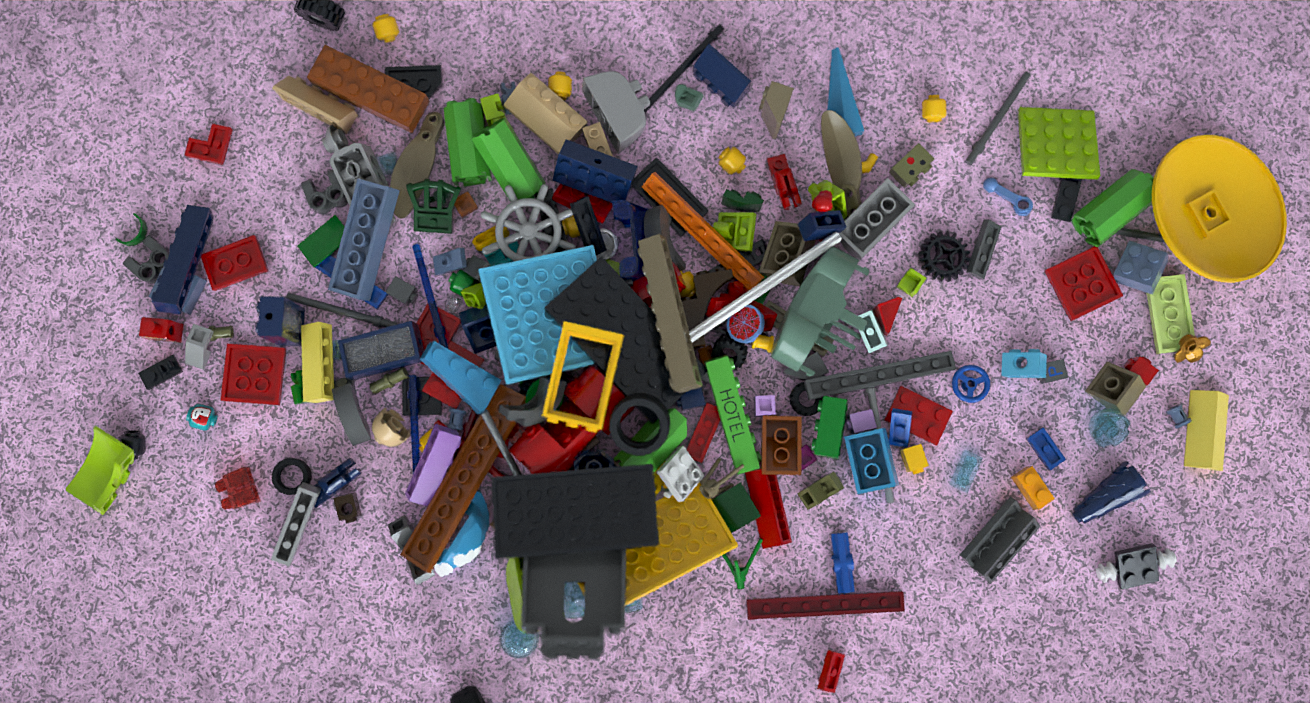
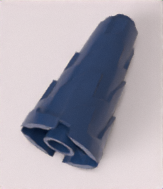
M1124 461L1097 488L1086 495L1084 500L1073 508L1074 512L1072 515L1078 523L1083 522L1084 524L1097 517L1100 518L1114 509L1146 497L1151 493L1150 488L1144 490V487L1148 484L1133 465L1127 468L1126 466H1128L1129 462Z

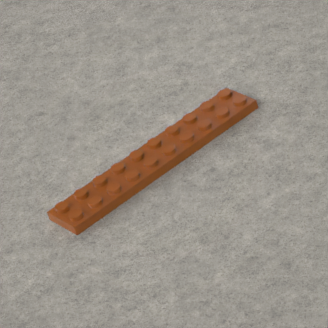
M499 384L485 410H488L505 442L517 421L505 419L506 417L499 413L500 405H523L526 403V396ZM481 415L400 554L427 573H431L500 452Z

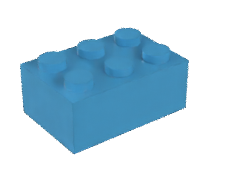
M886 428L844 437L857 494L899 486Z

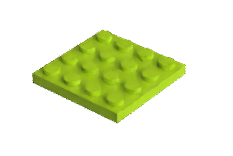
M1019 107L1018 124L1022 176L1099 179L1101 175L1094 110Z

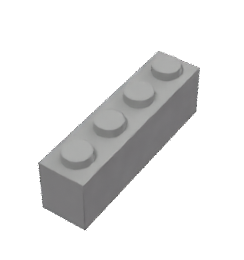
M305 482L301 483L270 560L287 566L291 565L321 488Z

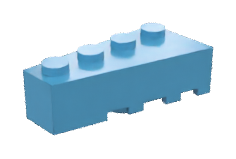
M435 341L429 342L420 358L476 414H480L487 408L501 382L499 378Z

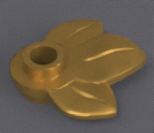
M1191 334L1183 336L1179 341L1180 349L1174 356L1177 363L1185 359L1191 363L1199 361L1203 356V349L1211 344L1210 339L1205 336L1197 338Z

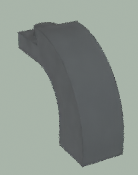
M663 205L646 210L644 217L645 239L657 234L664 236L667 239L672 262L680 271L685 270L686 264L675 250L670 237L672 217Z
M551 376L539 378L537 392L529 402L523 405H500L499 413L504 415L505 419L517 421L523 426L535 425L547 419V417L542 416ZM561 378L553 410L558 408L565 392L566 381Z
M346 377L334 381V389H332L334 403L341 424L351 444L355 446L371 440L369 425L362 414L357 400L354 381Z
M405 515L388 524L391 537L402 551L415 528ZM407 560L413 581L417 585L435 575L433 570L431 573H427Z

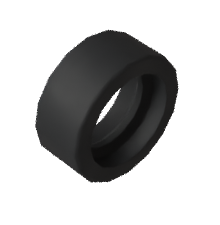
M286 458L278 462L274 467L272 483L280 493L296 495L299 486L288 488L283 485L281 481L283 469L289 465L298 466L303 473L302 482L310 484L312 480V473L309 465L297 458Z

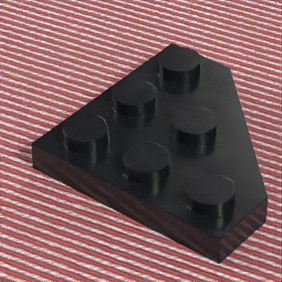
M441 65L385 67L386 75L425 93L428 99L442 87Z

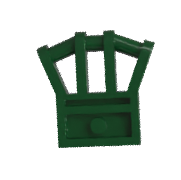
M425 179L414 184H406L414 207V231L452 234L453 207L462 188L450 185L440 179L438 181ZM430 188L437 189V207H430ZM424 189V206H420L415 191ZM443 190L453 194L448 208L443 207Z

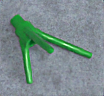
M762 539L758 540L744 568L739 567L737 560H734L733 566L726 553L722 555L731 569L734 581L737 583V589L745 588L746 575L760 548Z

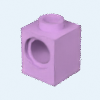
M775 395L754 397V417L776 415Z
M872 409L847 415L848 419L845 420L846 428L848 431L851 430V434L877 428Z

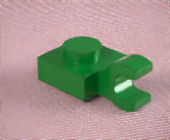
M302 370L291 373V379L295 383L291 386L294 404L310 403L303 401Z

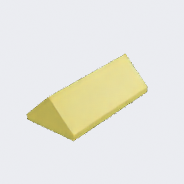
M1190 390L1188 418H1191L1192 421L1187 424L1184 466L1223 471L1229 395L1220 391Z

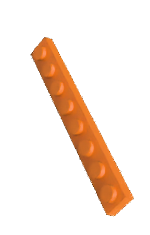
M656 172L652 173L641 186L659 205H663L667 212L722 266L726 267L727 270L732 269L733 276L743 283L748 291L765 278Z

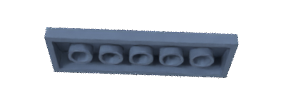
M357 179L328 290L358 300L370 301L400 190Z

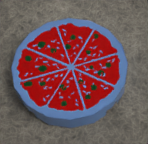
M747 305L728 318L727 331L731 338L739 343L747 344L754 342L763 332L765 325L764 316L756 307Z

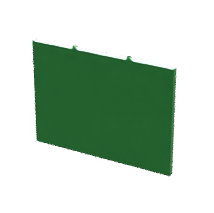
M334 215L298 244L297 247L315 268L339 248L345 226Z

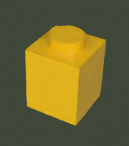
M922 444L900 450L907 472L912 471L913 475L924 472V467L929 466Z

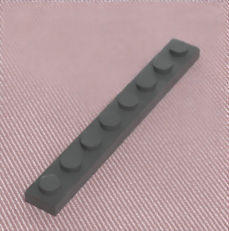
M952 351L809 379L804 381L808 400L822 398L823 396H832L954 371L956 366Z

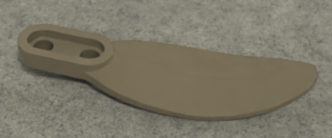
M826 110L821 117L825 158L833 184L845 192L846 220L853 210H856L862 204L859 193L862 177L860 149L853 131L844 118L833 110ZM850 191L853 193L852 197L849 196Z
M431 112L425 117L418 135L406 146L394 167L390 188L400 190L394 214L398 218L407 217L414 208L406 184L429 179L436 156L435 145L445 125L444 118L438 112ZM424 189L415 191L417 199H419Z

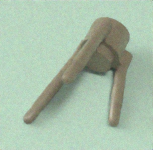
M718 458L705 478L700 481L701 486L699 489L702 495L707 499H713L718 494L733 487V483L720 488V485L744 468V464L735 468L718 482L715 479L708 480L721 461Z

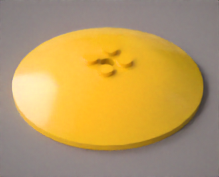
M1199 135L1188 138L1171 148L1162 158L1153 179L1152 207L1158 229L1174 255L1192 271L1218 282H1242L1266 271L1274 263L1282 250L1287 229V214L1281 190L1264 162L1242 144L1217 135ZM1207 209L1211 212V217L1208 216Z

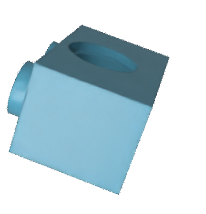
M1010 349L1009 353H1002L1001 376L1007 378H1046L1047 355L1041 353L1039 349H1028V352ZM1027 359V365L1022 368V361Z

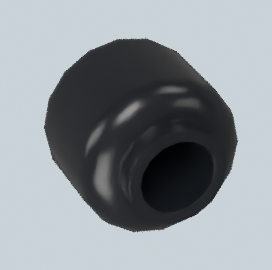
M124 431V434L119 437L120 442L134 451V460L145 453L146 437L140 431Z

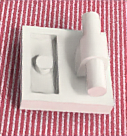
M684 446L678 447L657 471V474L668 487L663 493L664 496L670 498L673 495L678 502H683L705 476Z

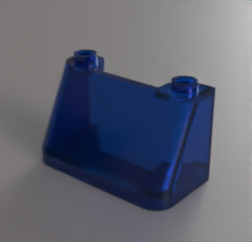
M626 200L612 201L614 220L622 222L625 229L631 228L634 254L632 257H626L621 260L619 264L620 277L623 280L632 279L634 282L644 277L642 271L644 264L638 254V248H640L638 241L645 239L644 217L648 209Z

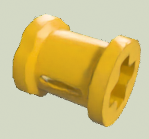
M759 335L752 342L751 348H761L771 353L775 337L772 335L770 337Z

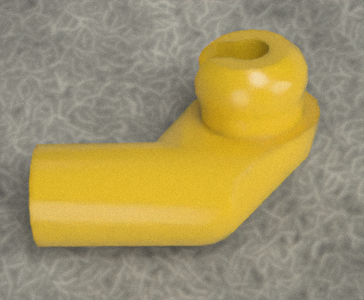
M870 153L867 160L862 162V174L872 170L878 159L877 155Z

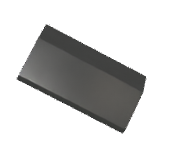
M1009 497L962 551L960 556L972 569L991 584L1039 529L1040 525L1032 515L1022 510L1015 499Z

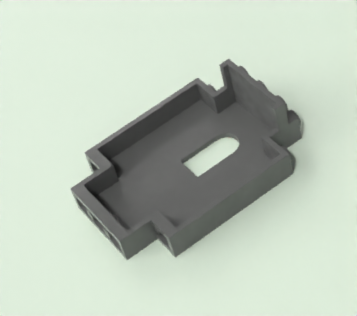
M626 549L524 557L521 629L526 631V634H538V631H542L540 633L542 656H546V659L549 660L558 659V656H566V659L577 660L579 656H587L589 660H598L600 656H604V631H608L610 635H619L621 631L625 632ZM565 582H585L584 616L577 622H570L564 616Z

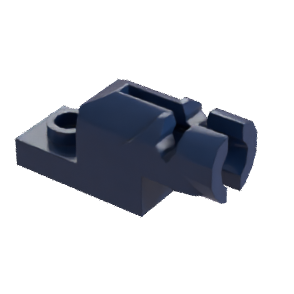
M352 458L347 459L341 465L331 470L314 485L321 488L314 506L315 508L349 486L350 482L362 474L360 468H355L348 473V470L357 464Z

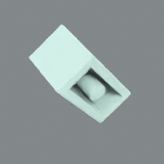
M870 310L859 315V317L868 321L864 330H859L868 352L871 353L887 346L888 343L874 311Z

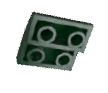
M726 189L721 204L738 211L760 212L764 200L755 192L750 193L747 191L743 198L736 190L731 189L730 191Z
M741 482L711 499L731 533L761 517Z

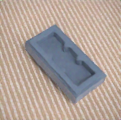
M457 248L434 256L435 275H444L467 267L465 249Z

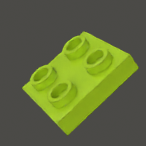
M719 212L718 222H714L713 228L737 251H752L757 214L754 212Z

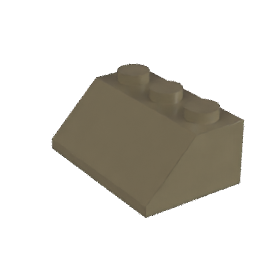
M772 81L770 87H765L759 109L762 110L761 117L772 139L776 140L794 88Z
M775 221L759 272L764 276L770 277L814 247L816 240L804 241L797 225L798 223ZM808 264L780 283L801 286Z

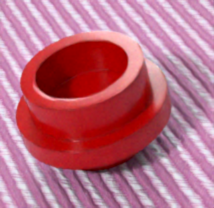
M739 281L728 284V293L733 297L739 298L747 291L744 284Z

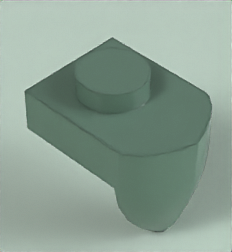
M684 84L677 85L675 89L677 105L695 112L704 97L703 93L688 88Z

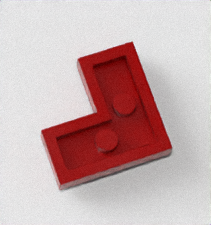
M212 123L208 141L189 137L184 155L188 158L223 165L233 129Z

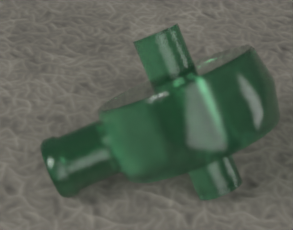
M443 190V204H446V199L451 198V193ZM437 191L430 197V203L437 202Z

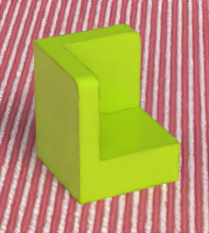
M910 268L896 287L913 297L927 278Z

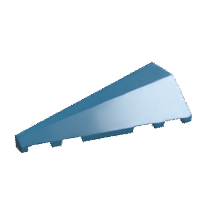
M839 47L832 50L827 110H833L843 117L854 135L859 136L863 134L864 128Z

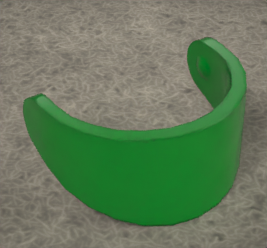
M135 213L133 215L140 221L138 235L128 242H123L118 238L115 239L126 246L140 244L147 235L146 222Z

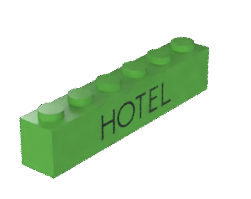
M723 355L706 360L704 364L707 368V375L734 468L744 464V468L737 472L738 475L759 469L761 456L759 451H755L754 444H756L755 435L749 431L748 426L751 425L749 415L745 414L743 410L746 404L743 395L739 396L738 388H740L738 377L733 375L732 370L735 369L733 359Z

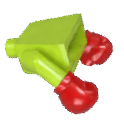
M827 180L821 181L818 184L812 183L808 187V192L812 196V208L817 212L840 210L843 219L847 217L845 192Z

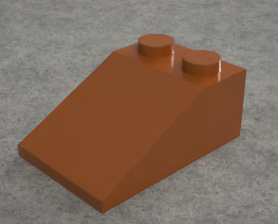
M763 415L761 417L760 436L762 474L801 475L802 416Z

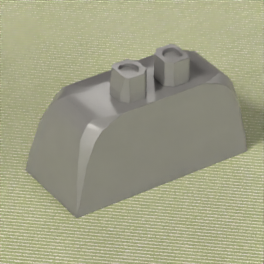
M605 71L584 77L582 92L616 152L619 154L635 142L644 132L647 120L644 109L650 106V100L646 94L637 98L635 93L642 89L638 79L628 82L617 71Z

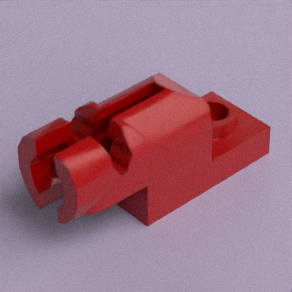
M781 154L767 158L775 191L779 195L783 209L789 210L791 206L789 198L792 199L794 208L801 206L802 201L792 170L788 166L786 155Z

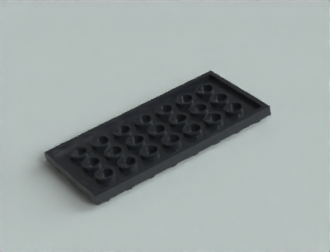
M602 256L544 308L561 328H563L565 321L624 335L613 384L625 396L634 393H648L661 400L668 410L686 393L676 392L670 386L669 378L671 376L665 366L666 355L660 345L662 338L656 328V314L653 313L650 307ZM570 336L606 375L613 345ZM696 358L700 377H702L707 372V368ZM635 406L651 424L658 419L657 414L650 408Z
M653 464L491 477L496 560L659 546Z

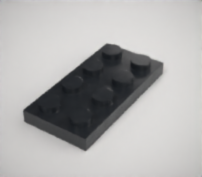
M657 157L633 180L631 187L652 208L659 206V204L641 186L652 173L656 172L699 215L704 217L709 212ZM672 217L670 227L682 238L687 231Z

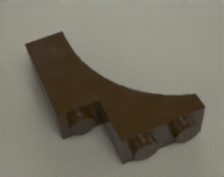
M726 267L715 269V272L712 273L700 271L693 276L696 299H693V297L681 299L689 331L704 321L706 308L713 295L723 285L732 280V269L727 270ZM704 335L692 342L693 349L705 347Z

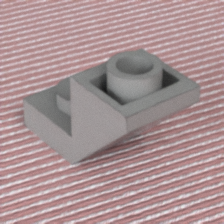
M193 324L186 340V364L202 370L205 369L212 353L207 350V346L214 331Z

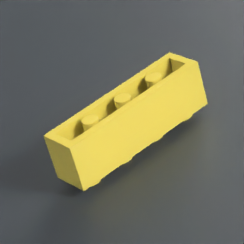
M323 322L301 325L303 401L311 403L334 400L332 389H334L332 325Z

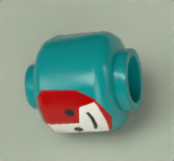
M200 403L195 404L194 407L191 406L186 417L190 427L207 431L211 426H215L218 415H215L213 407Z

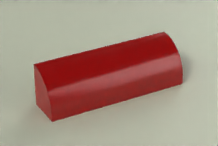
M762 469L745 472L751 500L761 517L756 519L760 539L763 540L761 543L762 549L791 543V535L777 475H763Z

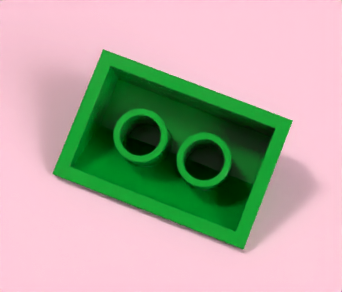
M823 396V400H819L818 412H821L820 420L816 419L815 431H818L817 439L813 438L811 450H815V455L839 460L848 409L847 399Z

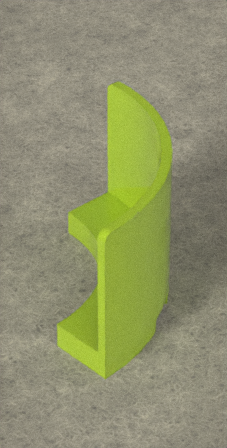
M94 426V437L89 454L76 476L66 487V491L104 515L117 497L115 491L121 483H126L130 475L128 467L129 464L134 463V451L99 427Z

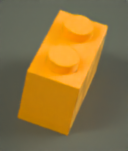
M1027 466L1011 477L1033 510H1039L1055 499L1033 466Z

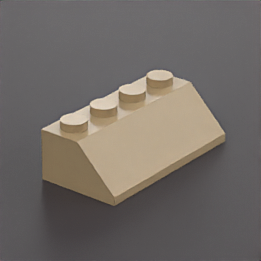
M530 73L517 85L503 105L558 155L565 140L574 142L583 133L582 128L586 127L588 123L587 120L533 73Z
M287 76L272 87L283 101L328 125L335 126L345 134L348 133L358 116L352 105L346 102L344 104L338 102V98L331 94H328V96L323 94V91L314 85L312 87L306 85L307 82L300 77L293 78Z

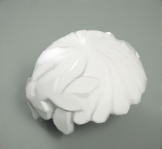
M601 228L600 231L607 251L597 255L596 258L598 260L602 256L607 260L615 255L618 249V240L613 232Z

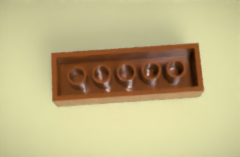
M325 44L307 76L313 85L412 134L430 102L425 93Z

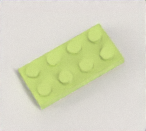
M1185 274L1163 276L1160 278L1153 295L1147 293L1156 354L1178 352L1180 349L1179 341L1183 336L1188 334L1195 336Z

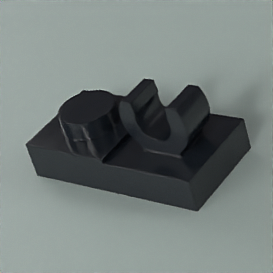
M171 355L138 374L146 389L150 390L182 373L183 370L175 355Z

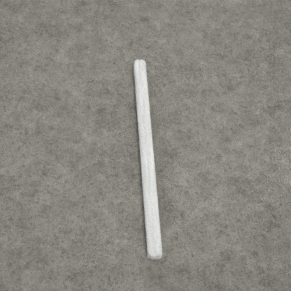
M834 232L690 330L691 341L694 342L816 259L829 248L838 244L842 240L839 233Z

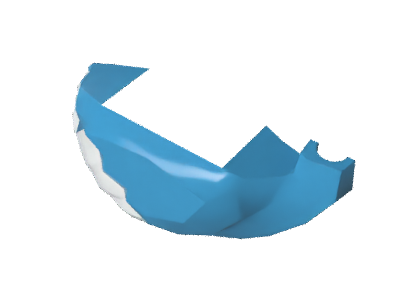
M479 490L465 512L469 516L449 549L445 548L434 566L435 572L440 577L452 573L456 567L471 562L480 553L481 545L489 528V512L486 501Z

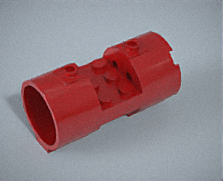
M592 365L588 366L578 378L567 385L564 394L569 400L560 406L559 411L596 420L605 376ZM614 385L602 429L607 435L610 434L609 422L612 411L616 404L625 397ZM634 406L628 408L622 414L620 423L635 408ZM559 420L558 424L546 421L543 427L539 423L527 426L522 436L509 448V451L531 474L573 471L574 461L576 460L575 456L597 433L585 430L586 426L578 425V428L566 426L565 421Z

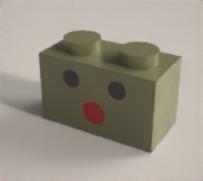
M918 143L891 168L889 173L904 188L908 185L912 187L919 180L917 176L920 173L926 174L933 167L931 163L934 161V158Z

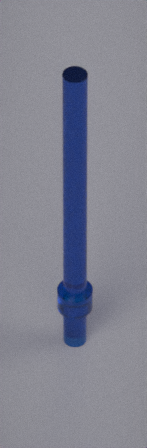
M416 244L412 248L435 326L433 329L434 334L438 338L439 344L449 349L445 337L447 333L445 326H442L421 248L419 244Z
M409 375L407 398L410 399L412 470L414 474L420 460L417 402L419 390H417L416 375Z

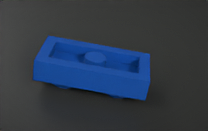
M892 409L889 435L890 445L908 447L912 411Z
M1044 427L1026 438L1048 471L1066 460Z

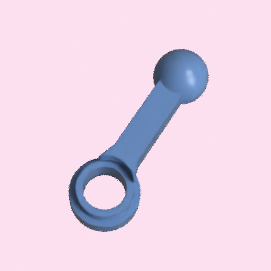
M988 178L984 181V189L990 193L995 192L1011 202L1017 215L1026 216L1031 213L1033 202L1030 198L1011 192L999 185L994 178ZM1025 201L1029 206L1026 209H1020L1018 203Z

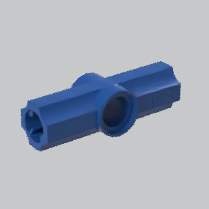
M848 532L830 534L833 552L831 560L834 561V567L832 568L836 577L837 593L855 592L852 572L854 570L852 553H850Z

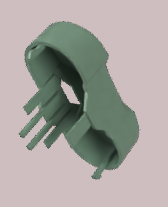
M837 247L829 248L805 278L790 303L778 328L771 350V357L796 372L800 369L806 372L807 376H813L815 372L802 364L814 343L834 353L837 346L823 339L828 336L854 351L855 345L829 330L834 325L859 340L862 337L859 333L837 321L841 319L860 331L864 330L868 321L845 309L847 302L843 290L855 269L867 276L869 274L868 268L857 265L858 259Z

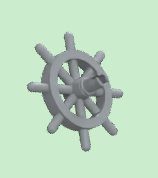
M546 184L541 185L536 199H517L512 186L507 185L505 191L511 203L501 211L500 215L497 216L486 211L481 212V218L496 223L495 236L497 242L482 249V253L485 255L501 249L514 262L552 254L556 251L557 247L566 250L576 249L574 244L561 240L560 221L573 216L572 210L570 208L556 214L544 202L548 191ZM522 207H533L529 220H527ZM540 210L549 217L536 223ZM515 211L520 224L507 220L508 216ZM553 225V236L540 232V230ZM507 227L517 231V233L504 238L503 228ZM521 239L517 253L513 252L508 245ZM536 239L550 243L549 247L542 252ZM528 242L535 256H524Z

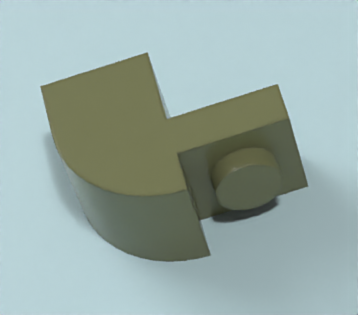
M833 471L797 494L807 510L828 497L840 492L845 487Z

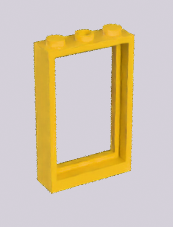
M564 321L542 416L547 417L546 421L558 424V421L561 420L566 422V426L578 428V425L586 426L585 430L596 433L598 429H603L624 335ZM570 336L613 345L596 420L553 410Z

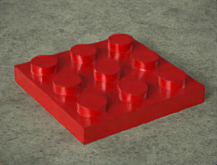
M1095 246L1044 271L1070 321L1123 297L1101 252Z
M227 343L220 401L280 406L286 348Z

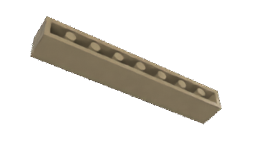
M657 234L638 241L640 247L638 248V254L643 260L644 266H642V271L648 280L647 291L652 297L653 303H651L653 313L656 314L657 321L655 324L662 338L660 345L666 355L665 366L670 372V386L679 393L702 387L667 239L661 234Z

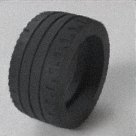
M634 393L624 397L616 404L610 417L609 428L612 439L622 451L628 454L644 456L655 452L664 444L669 434L670 416L667 408L661 400L648 393ZM632 406L650 408L659 418L660 427L658 433L653 439L645 442L629 439L621 429L620 420L622 414Z

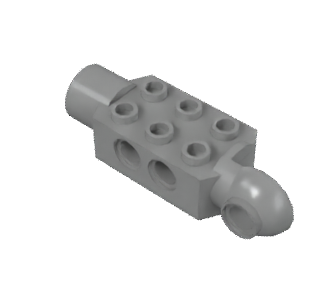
M330 125L325 137L322 138V142L329 153H333L329 162L349 205H351L357 179L389 187L371 146L361 143H353L348 146L345 134L340 129ZM394 214L392 217L391 224H393L396 221Z

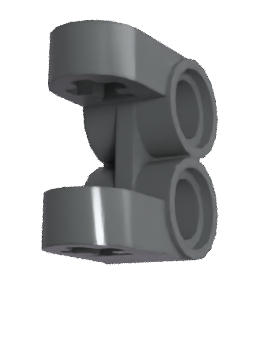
M333 169L327 171L331 185L323 192L316 190L311 179L301 182L308 205L318 214H327L332 208L344 207L348 204ZM337 193H341L339 198L334 199ZM323 200L322 205L317 207L318 202Z
M147 235L142 243L152 251L150 259L145 263L139 264L135 259L128 256L122 264L140 280L149 284H155L164 262L160 263V259L164 255L165 259H168L169 251L152 236ZM152 270V275L147 278L148 271Z

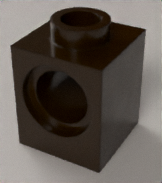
M356 493L333 498L339 521L345 520L347 524L357 521V517L362 516ZM348 503L352 506L350 514H347L344 510L345 505Z

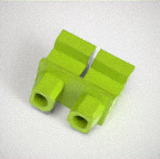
M498 93L480 98L489 126L493 125V122L505 117V114L501 111L504 109Z

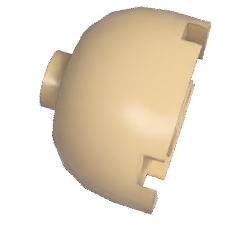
M384 408L376 415L372 422L374 439L377 443L388 447L399 446L411 436V429L407 431L400 421L405 420L399 413L392 409L387 411V408Z

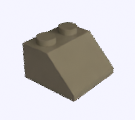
M1107 361L1085 392L1110 411L1124 417L1144 391L1146 385L1140 375Z

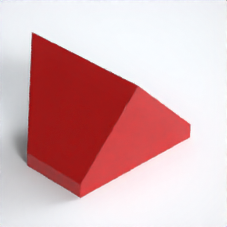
M901 297L880 303L872 309L883 334L886 336L891 331L902 301Z

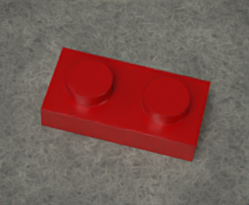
M827 650L817 689L835 693L845 654Z

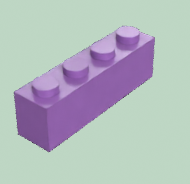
M438 424L434 425L405 492L410 502L428 506L446 475L448 466L450 467L453 463L455 450L460 447L461 436L456 430Z

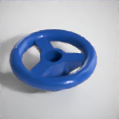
M965 365L955 372L952 378V388L955 395L962 401L976 403L987 396L990 390V379L986 371L981 367ZM973 370L978 372L981 377L974 379L967 377L963 372ZM958 379L962 380L961 388L967 392L966 396L958 388ZM968 381L973 383L972 387L968 386ZM984 382L982 393L973 397L977 384Z

